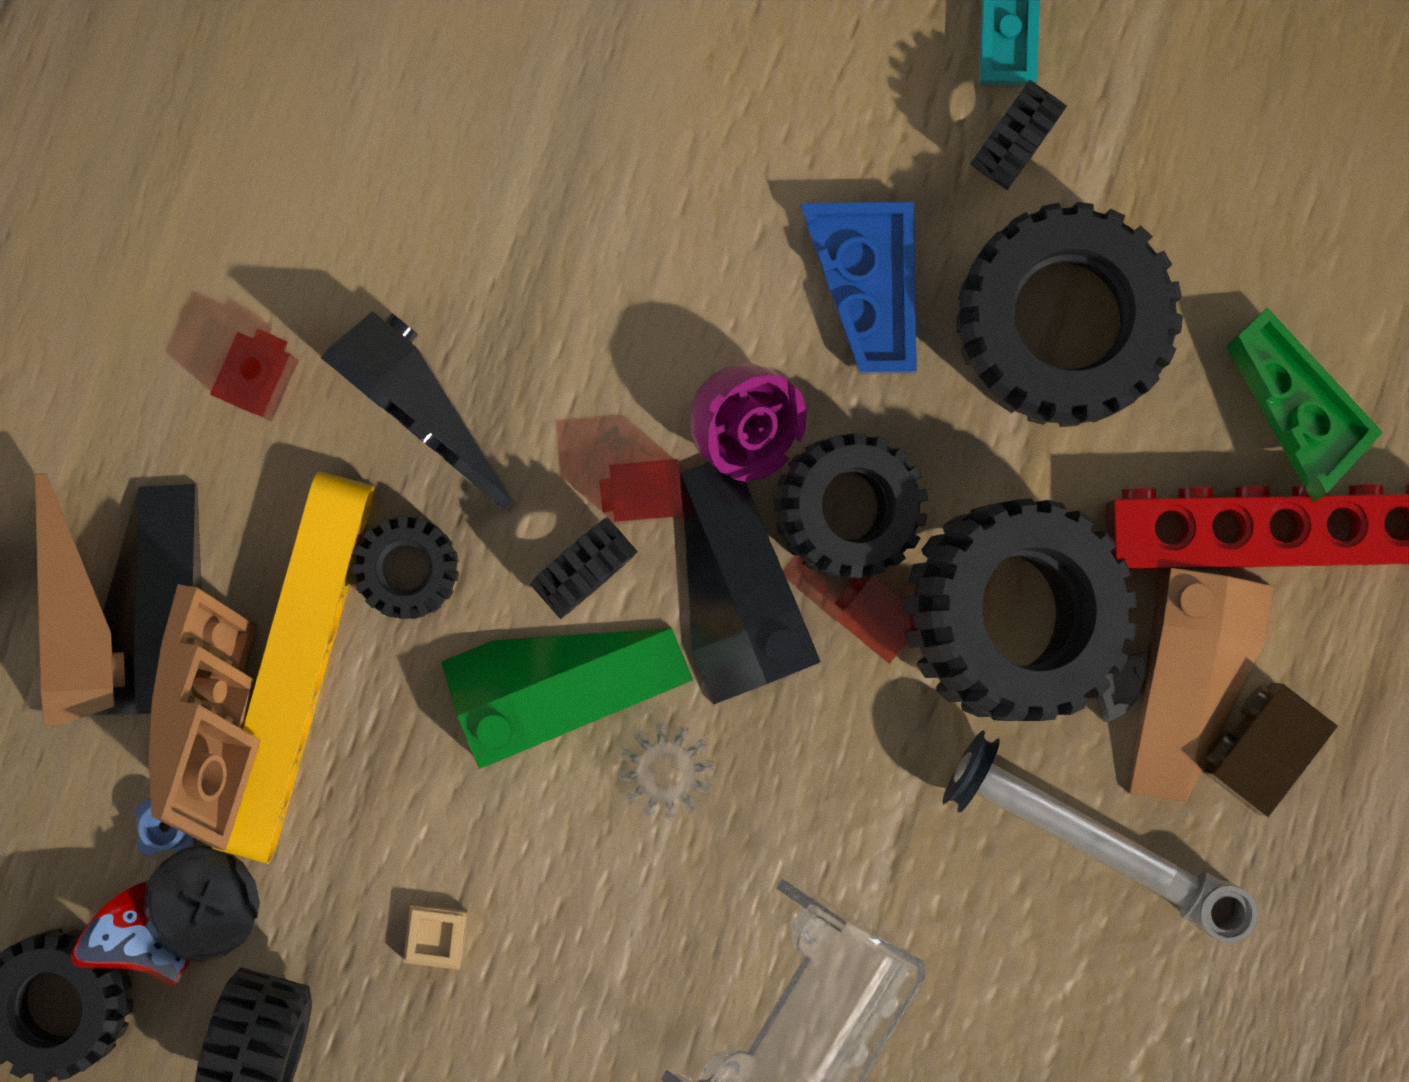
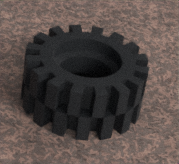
M1030 79L970 165L1005 190H1008L1053 128L1067 105Z
M397 516L395 519H385L378 522L379 525L376 528L369 529L363 535L365 537L361 545H357L354 552L357 557L356 563L352 564V574L356 575L357 583H355L358 592L363 594L366 599L365 602L371 608L377 609L381 614L388 617L416 619L437 611L442 607L441 604L451 597L454 592L452 589L455 581L458 582L457 562L459 560L457 552L454 551L451 545L453 543L440 528L420 518ZM401 546L416 547L424 554L428 563V572L425 580L412 590L395 588L390 584L385 575V562L388 555Z
M607 517L564 550L558 558L554 559L547 568L536 576L530 585L559 619H562L588 596L592 595L602 584L607 582L638 551Z

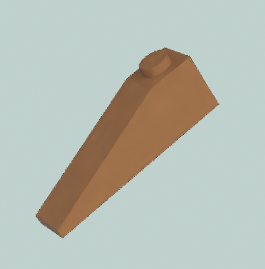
M47 473L35 474L40 692L45 727H57L114 707L113 687H125L124 652L112 653L110 629Z

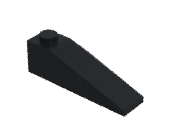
M710 463L682 473L681 485L692 653L713 704L759 688L820 663L821 661L746 482L735 480L731 476L721 473Z
M197 484L143 486L138 488L103 609L104 617L111 632L112 653L124 652L125 687H113L114 707L92 715L151 713L161 644L178 584L192 586L202 590Z

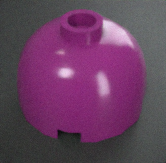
M753 363L732 365L712 374L698 389L691 405L690 431L698 451L718 471L743 482L759 480L778 471L788 462L790 458L785 453L791 447L794 439L801 442L804 436L807 409L802 393L780 373Z

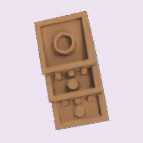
M178 584L161 644L152 697L148 757L151 817L216 849L226 850L261 741L243 730L256 680L244 674L243 671L258 626L199 588Z

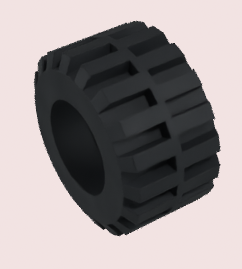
M851 433L814 442L805 447V452L795 455L787 464L791 467L787 474L781 475L777 487L782 488L780 498H774V511H780L781 522L776 523L779 535H786L789 543L785 546L792 555H799L804 560L802 564L811 570H819L824 572L823 575L833 577L862 578V576H875L886 572V567L897 566L905 560L906 557L903 553L906 549H915L921 539L915 535L917 527L926 526L928 514L920 513L921 502L928 501L927 489H918L916 480L921 478L922 475L917 466L909 467L905 460L909 457L908 454L901 448H890L888 446L889 440L879 436L866 437V433ZM844 472H854L863 477L871 485L877 498L878 509L875 522L867 534L857 540H845L837 536L827 525L822 510V500L826 487L836 475Z
M63 929L49 930L13 944L0 953V1065L6 1061L13 1064L10 1071L12 1075L22 1078L29 1073L34 1074L33 1082H47L53 1077H57L58 1081L71 1078L108 1055L117 1046L115 1043L117 1039L122 1037L128 1028L129 1023L124 1020L126 1015L133 1011L134 1000L126 999V990L132 987L130 976L121 977L118 968L75 966L71 962L70 954L82 931L73 930L63 933ZM50 972L58 974L70 981L79 993L82 1003V1017L77 1030L69 1036L50 1034L40 1028L31 1017L28 1009L27 995L32 980L39 973Z
M240 967L226 983L212 1014L201 1049L195 1082H293L310 1022L312 1010L310 987Z

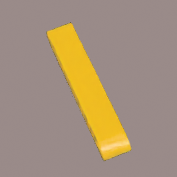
M320 470L313 479L243 727L244 731L261 741L226 850L212 847L214 850L265 864L271 862L278 844L352 579V564L356 563L357 557L354 552L357 545L362 543L374 497V485Z

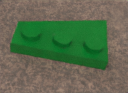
M1268 307L1257 315L1226 346L1314 503L1333 488L1383 432Z

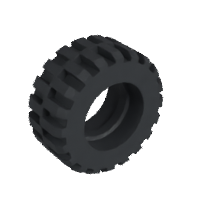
M1076 202L1070 208H1061L1060 203L1044 205L1038 212L1030 215L1025 212L1011 220L1003 230L997 231L985 244L969 268V273L962 283L958 297L960 309L956 316L957 333H961L963 347L960 350L965 364H971L978 377L975 381L984 392L989 390L1000 400L998 405L1011 414L1017 411L1026 415L1027 421L1041 425L1049 422L1058 423L1060 427H1071L1091 421L1094 423L1110 417L1135 403L1139 397L1149 392L1160 380L1159 374L1163 368L1170 365L1176 348L1173 346L1174 338L1182 330L1183 315L1178 314L1176 310V302L1182 298L1179 281L1171 282L1167 269L1172 266V263L1165 251L1163 250L1157 254L1148 243L1153 236L1141 225L1134 230L1124 224L1123 221L1126 215L1111 208L1105 214L1094 211V204ZM1068 263L1084 267L1098 275L1115 296L1120 312L1118 336L1108 353L1091 365L1076 369H1063L1048 365L1032 354L1019 336L1015 324V305L1019 292L1033 274L1050 265Z
M1032 498L986 505L971 509L969 514L954 517L943 525L944 534L931 536L921 549L922 554L928 559L926 562L913 564L908 577V581L915 584L916 589L914 596L904 597L903 614H913L914 629L905 632L909 648L920 647L924 656L917 661L918 668L925 678H938L940 680L936 686V692L948 702H962V711L976 717H991L994 721L1055 720L1057 715H1072L1084 709L1087 702L1086 699H1098L1110 688V681L1105 677L1107 674L1121 673L1128 659L1127 655L1121 652L1123 644L1134 642L1137 626L1136 624L1128 623L1129 609L1137 608L1136 592H1127L1124 578L1130 576L1131 572L1125 558L1115 559L1110 552L1116 547V543L1105 530L1091 532L1090 529L1094 525L1093 519L1081 511L1066 512L1067 509L1063 503L1052 500L1034 502ZM1009 557L1025 559L1042 573L1052 590L1056 606V622L1051 640L1043 653L1034 662L1026 666L1015 665L1001 655L991 642L983 620V596L988 580L997 566Z

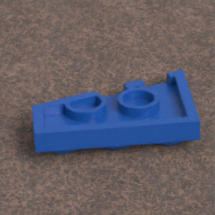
M914 202L801 203L800 209L858 374H915L917 372Z

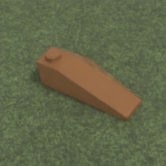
M1175 568L1161 569L1159 571L1147 656L1148 674L1142 691L1129 794L1182 802L1187 801L1207 761L1206 753L1219 737L1265 645L1274 586L1229 576Z

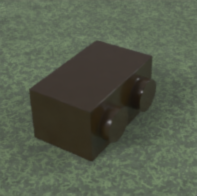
M1271 683L1267 689L1260 685L1250 694L1240 709V712L1245 715L1244 719L1232 734L1226 730L1215 740L1205 756L1211 762L1203 771V773L1256 814L1269 817L1338 727L1333 721L1282 683Z

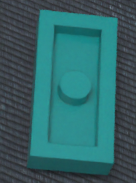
M981 0L978 85L1025 87L1030 79L1037 84L1040 0Z

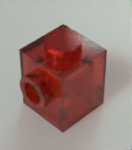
M260 329L256 330L253 338L237 332L210 395L272 422L299 360L285 352L289 342Z

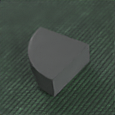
M1146 652L1127 656L1128 659L1121 673L1107 674L1105 676L1110 681V688L1098 698L1103 721H1111L1126 713L1140 695L1148 674Z

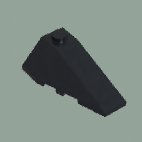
M372 311L325 351L320 357L379 407L396 418L407 430L433 451L437 452L446 462L508 512L516 505L513 497L427 359L412 344L418 336L413 329L393 313L384 321Z

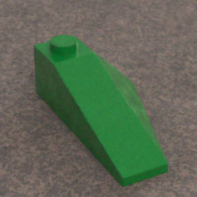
M672 628L493 640L441 661L458 720L478 769L693 681Z

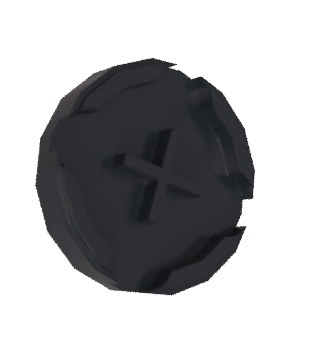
M205 845L181 849L162 861L146 883L142 902L146 927L158 945L177 958L194 962L220 959L243 944L251 933L250 931L254 926L255 918L258 916L260 905L256 881L244 863L233 855L228 856L224 852L214 850L212 847Z

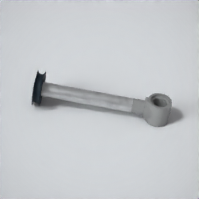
M984 730L978 733L966 749L945 790L942 800L943 805L947 804L948 801H954L957 803V811L960 813L977 794L1180 906V916L1193 923L1215 940L1224 943L1239 942L1248 937L1254 930L1258 919L1257 905L1253 897L1244 889L1231 882L1218 879L1207 872H1202L1195 876L992 764L999 748L1000 739H995L994 742L987 741L984 738ZM1230 896L1234 902L1233 916L1223 924H1214L1211 917L1213 905L1222 897Z

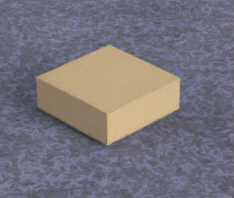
M411 904L403 963L459 970L462 963L468 911Z

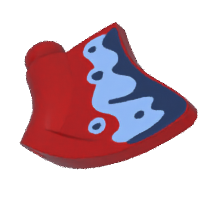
M147 881L126 889L105 904L88 923L70 954L71 962L75 966L131 969L146 973L172 988L178 983L190 961L177 958L159 946L146 927L142 902Z

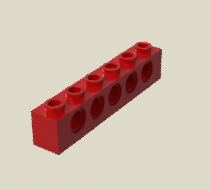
M1383 484L1349 485V496H1327L1326 494L1314 503L1304 486H1292L1291 497H1270L1269 486L1235 487V497L1213 498L1212 487L1179 488L1178 498L1156 499L1155 488L1122 489V499L1106 502L1107 533L1116 543V547L1110 552L1115 559L1125 558L1129 570L1409 565V484L1405 485L1406 495H1384ZM1391 509L1402 513L1407 523L1406 532L1399 540L1390 537L1385 530V517ZM1334 510L1343 512L1350 522V532L1343 541L1334 539L1327 529L1328 517ZM1277 511L1288 514L1294 524L1293 534L1285 543L1278 541L1270 531L1271 517ZM1219 512L1230 514L1237 523V534L1228 544L1218 540L1212 530L1213 520ZM1162 513L1174 515L1181 525L1180 537L1172 545L1162 542L1155 532L1156 520Z

